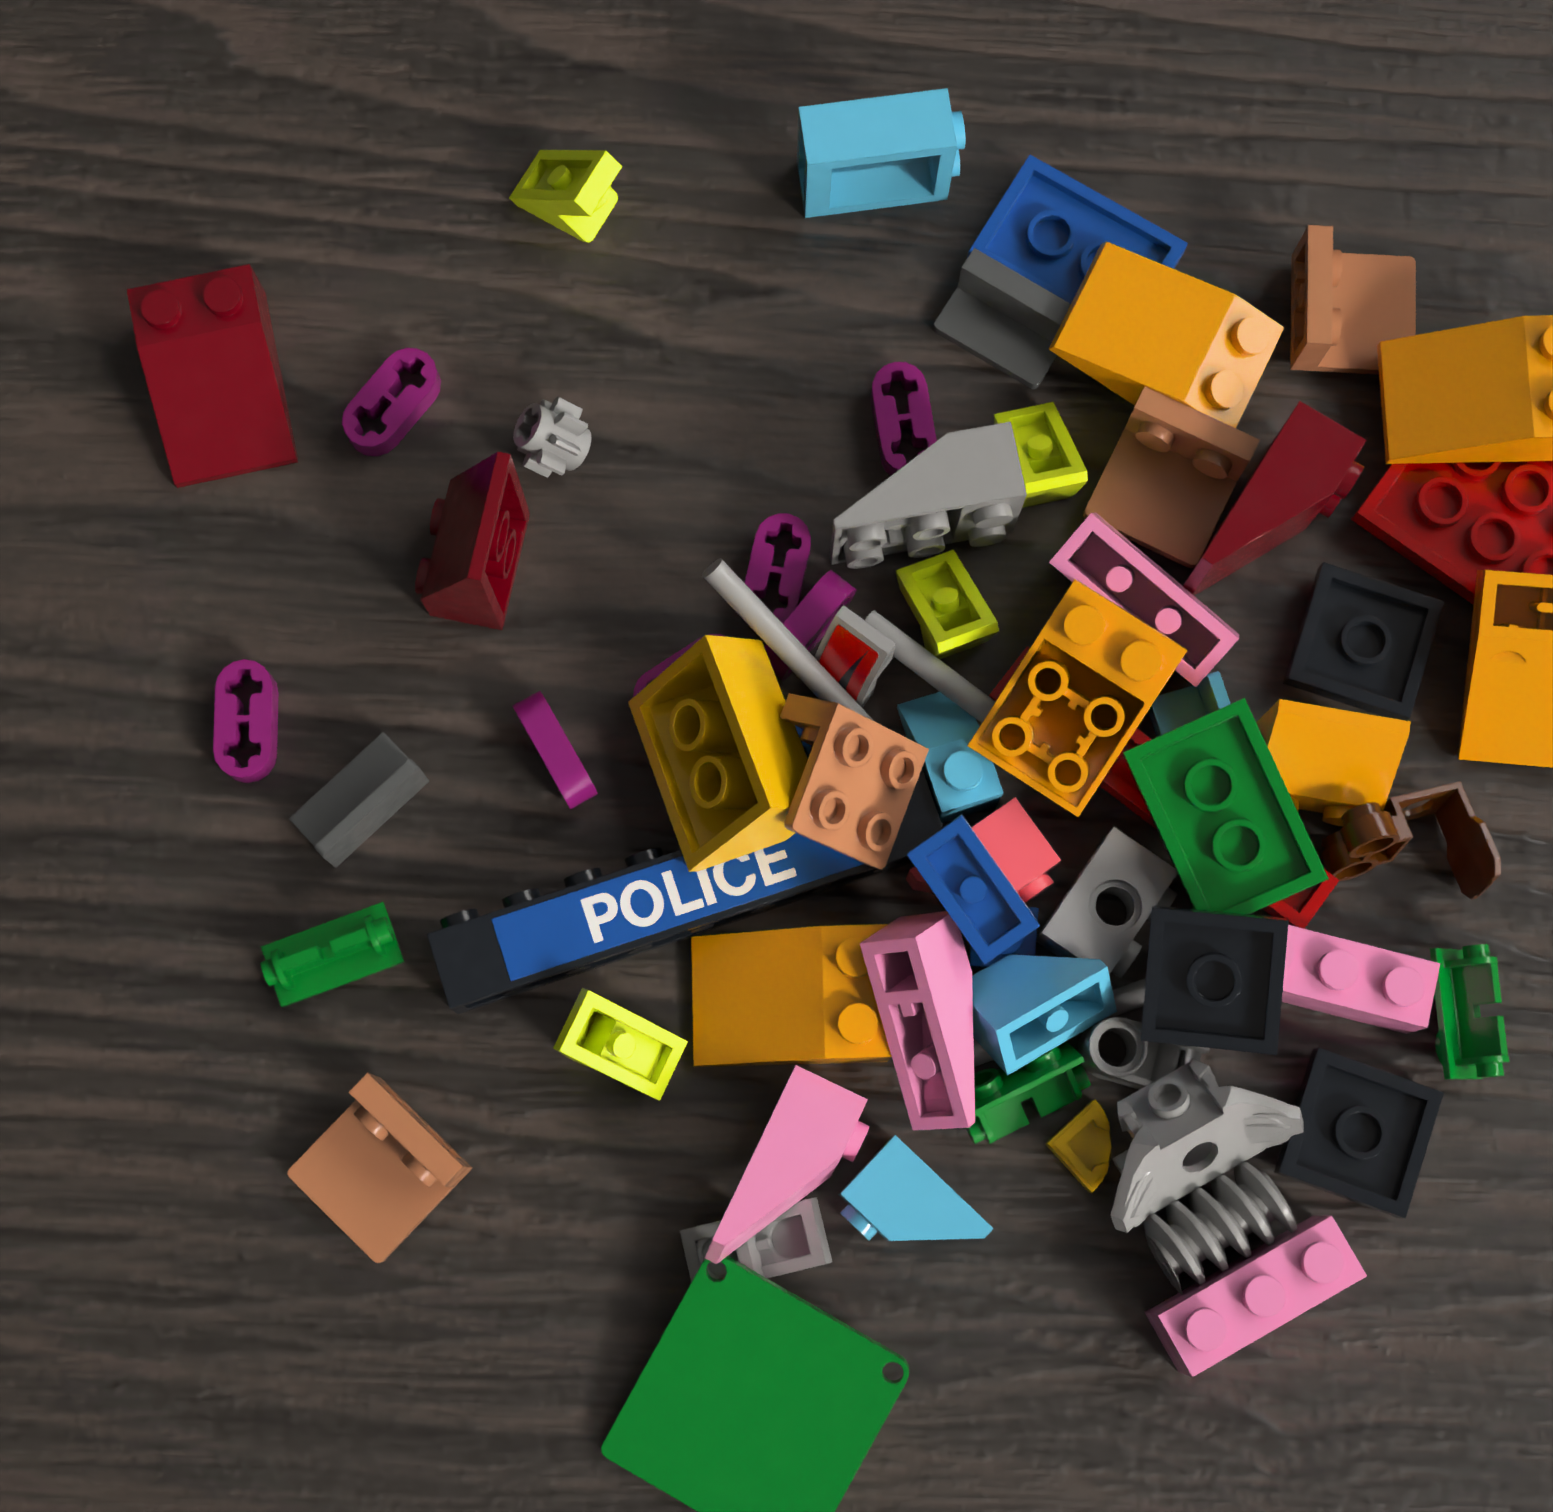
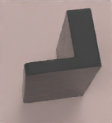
M974 248L961 267L956 290L934 323V331L1025 386L1037 389L1058 355L1049 350V347L1071 304Z
M382 732L298 809L289 820L315 846L314 849L337 868L429 782V779L414 761L409 759Z

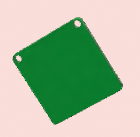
M729 1256L720 1261L726 1267V1276L721 1279L712 1278L707 1271V1266L711 1261L705 1259L601 1447L603 1456L697 1512H835L908 1380V1362L900 1354ZM890 1362L898 1363L903 1369V1375L897 1380H890L884 1375L883 1367Z

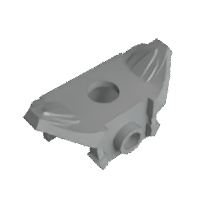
M1195 1059L1117 1102L1122 1132L1128 1131L1133 1140L1128 1150L1112 1158L1115 1166L1121 1173L1111 1211V1218L1115 1229L1128 1233L1133 1227L1140 1225L1149 1215L1259 1154L1265 1148L1282 1144L1288 1141L1291 1136L1303 1133L1304 1122L1300 1107L1235 1086L1219 1087L1209 1065Z

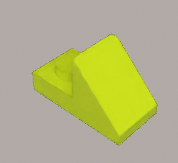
M539 150L509 199L518 207L578 240L590 243L618 201V195L612 189L611 184L621 170L622 165L606 150Z
M1054 402L994 414V424L1011 422L1027 493L1022 508L1073 497L1088 481L1087 469Z
M954 550L896 570L899 589L920 624L925 649L938 659L983 644L999 632L998 621Z
M582 988L553 1049L575 1062L599 1071L660 1101L688 1041Z

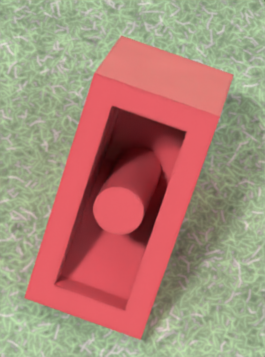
M1016 797L971 827L1025 904L1054 884L1048 873L1059 864L1061 859ZM916 867L909 870L906 880L913 890L934 893Z

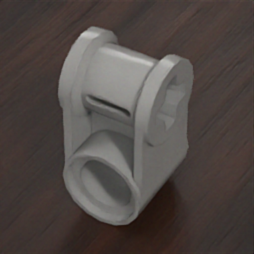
M1113 1017L1096 1023L1086 1029L1078 1041V1052L1085 1061L1081 1065L1089 1074L1138 1090L1185 1065L1192 1059L1200 1061L1201 1055L1209 1053L1210 1048L1141 1041L1142 1023L1120 1017ZM1105 1031H1113L1124 1040L1126 1056L1118 1067L1105 1063L1100 1057L1098 1041Z

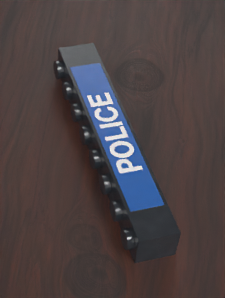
M921 770L887 864L883 869L868 866L797 833L784 842L696 872L688 871L681 850L664 855L662 848L658 847L627 857L625 859L627 868L606 875H602L600 868H592L570 875L563 880L566 888L541 896L538 888L514 893L502 899L503 909L479 916L477 909L463 910L448 915L440 920L442 929L428 933L427 937L449 1008L455 1013L461 1014L911 864L912 861L907 856V853L942 829L943 826L924 772Z

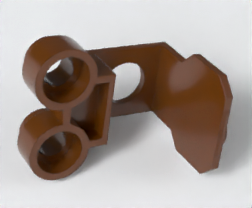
M1461 781L1391 797L1386 802L1383 811L1379 803L1376 802L1362 804L1348 810L1341 817L1344 826L1340 831L1322 840L1321 843L1324 851L1320 854L1325 870L1340 881L1358 877L1372 870L1377 865L1392 862L1408 844L1413 835L1406 820L1435 814L1447 842V859L1461 893L1471 900L1481 896L1501 875V857L1486 823L1475 816ZM1430 799L1416 808L1402 811V809L1411 804Z

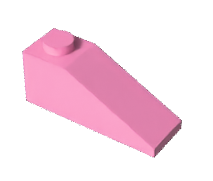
M947 911L902 916L862 941L860 947L912 1130L969 1128L975 1123L972 970L962 934Z
M796 1065L711 1241L705 1259L718 1264L832 1176L841 1157L853 1162L870 1127L858 1121L868 1099Z

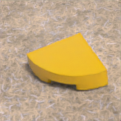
M1094 1099L1045 1143L1089 1193H1093L1103 1181L1108 1171L1112 1147L1108 1118L1100 1104Z

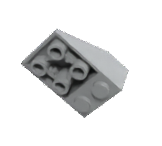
M1011 422L945 434L833 520L830 547L831 565L846 562L848 568H865L881 563L884 560L883 555L908 551L909 557H927L942 552L945 549V544L969 540L971 546L981 547L1006 539V533L1014 531L1027 496Z

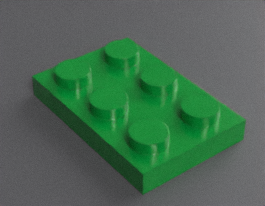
M1245 698L1122 753L1193 909L1249 915L1329 879Z

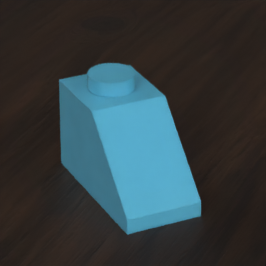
M941 692L898 704L897 710L906 737L929 749L922 770L941 823L954 820L961 814L967 816L996 807L1003 795V790L994 763L967 746L980 727L976 719Z
M1010 954L972 976L973 1037L1007 1075L1117 1012L1108 967L1100 959Z
M896 1135L892 1136L838 1194L848 1203L840 1214L868 1241L877 1232L887 1241L983 1239L994 1229Z

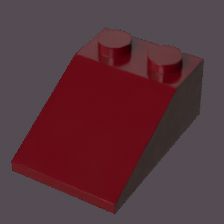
M246 264L127 289L137 349L174 485L180 488L298 463L267 297L251 265Z
M1299 401L1267 449L1183 587L1195 596L1303 532L1318 513L1329 518L1341 499L1344 500L1365 467L1356 462L1355 459L1367 440Z
M496 452L450 479L446 498L436 499L430 519V534L436 536L431 558L423 557L421 559L415 582V592L422 595L421 601L430 616L503 630L530 517V511L511 454Z

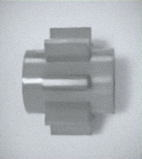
M558 396L553 403L543 399L540 405L533 403L526 407L517 420L513 434L514 443L518 446L517 450L526 454L522 466L547 478L552 471L562 476L565 473V469L572 471L578 468L586 458L591 446V432L588 429V424L579 420L583 409Z

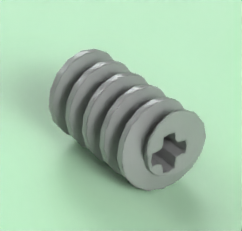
M1243 1162L1233 1169L1235 1183L1225 1175H1220L1211 1180L1213 1197L1202 1188H1197L1190 1192L1188 1198L1191 1211L1179 1201H1174L1166 1206L1168 1224L1156 1214L1149 1215L1143 1221L1145 1236L1150 1250L1163 1273L1178 1293L1183 1295L1179 1275L1183 1272L1188 1274L1199 1285L1206 1282L1202 1261L1206 1259L1210 1260L1222 1272L1228 1270L1225 1248L1228 1246L1233 1247L1245 1259L1251 1257L1247 1235L1254 1233L1268 1246L1273 1244L1274 1237L1270 1222L1275 1219L1291 1233L1297 1230V1224L1291 1209L1275 1183L1265 1172L1258 1171L1248 1162Z

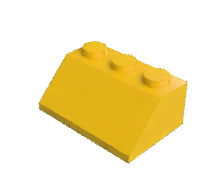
M705 635L628 702L689 872L713 867L784 842L793 836L795 832L786 829L784 822L808 761L795 725L780 718L785 705V699L762 640Z

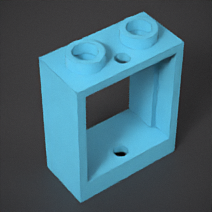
M948 88L799 107L797 168L805 218L948 200L951 178L960 176L959 149H965L966 144L963 115L961 111H951Z

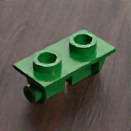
M381 902L261 946L265 961H262L260 964L267 984L269 986L274 985L280 1006L283 1008L402 964L405 961L385 903Z
M1489 944L1463 946L1462 950L1430 948L1431 961L1440 963L1434 993L1439 1027L1435 1047L1438 1059L1443 1065L1444 1080L1483 1079L1504 1076L1503 1063L1510 1062L1504 1016L1481 1017L1480 1005L1502 1003L1497 957L1490 956Z
M1066 1041L1009 1075L1001 1068L998 1070L989 1068L974 1073L975 1123L966 1128L972 1142L976 1144L985 1139L988 1144H991L1030 1124L1021 1105V1102L1031 1098L1041 1118L1075 1100L1081 1099V1091L1091 1086L1090 1080L1081 1065L1085 1062L1083 1056Z

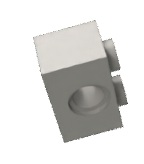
M1113 827L1103 838L1037 935L1036 942L1058 957L1100 959L1108 967L1109 975L1112 972L1121 978L1142 948V945L1133 939L1146 920L1151 922L1152 906L1170 907L1178 894L1169 888V885L1177 875L1175 868ZM1111 894L1118 897L1126 907V920L1124 924L1112 926L1099 918L1096 912V900L1099 895Z

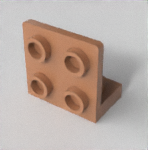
M1308 225L1292 253L1290 370L1379 374L1377 354L1379 342L1416 335V261L1411 256L1342 253L1341 250L1333 249V226Z
M1144 386L1123 433L1084 510L1083 516L1086 519L1090 513L1096 512L1128 540L1185 567L1194 568L1198 564L1238 479L1249 464L1260 439Z
M789 693L780 718L802 728L803 732L800 740L813 747L786 816L785 828L868 866L883 869L887 864L929 749L839 703Z
M367 1073L348 1092L356 1100L289 1168L287 1174L375 1263H381L390 1256L473 1167L381 1077Z

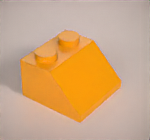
M1279 699L1256 723L1297 811L1302 809L1323 813L1322 820L1324 822L1344 826L1341 819L1342 815L1354 807L1376 802L1379 803L1381 810H1384L1409 737L1411 721Z

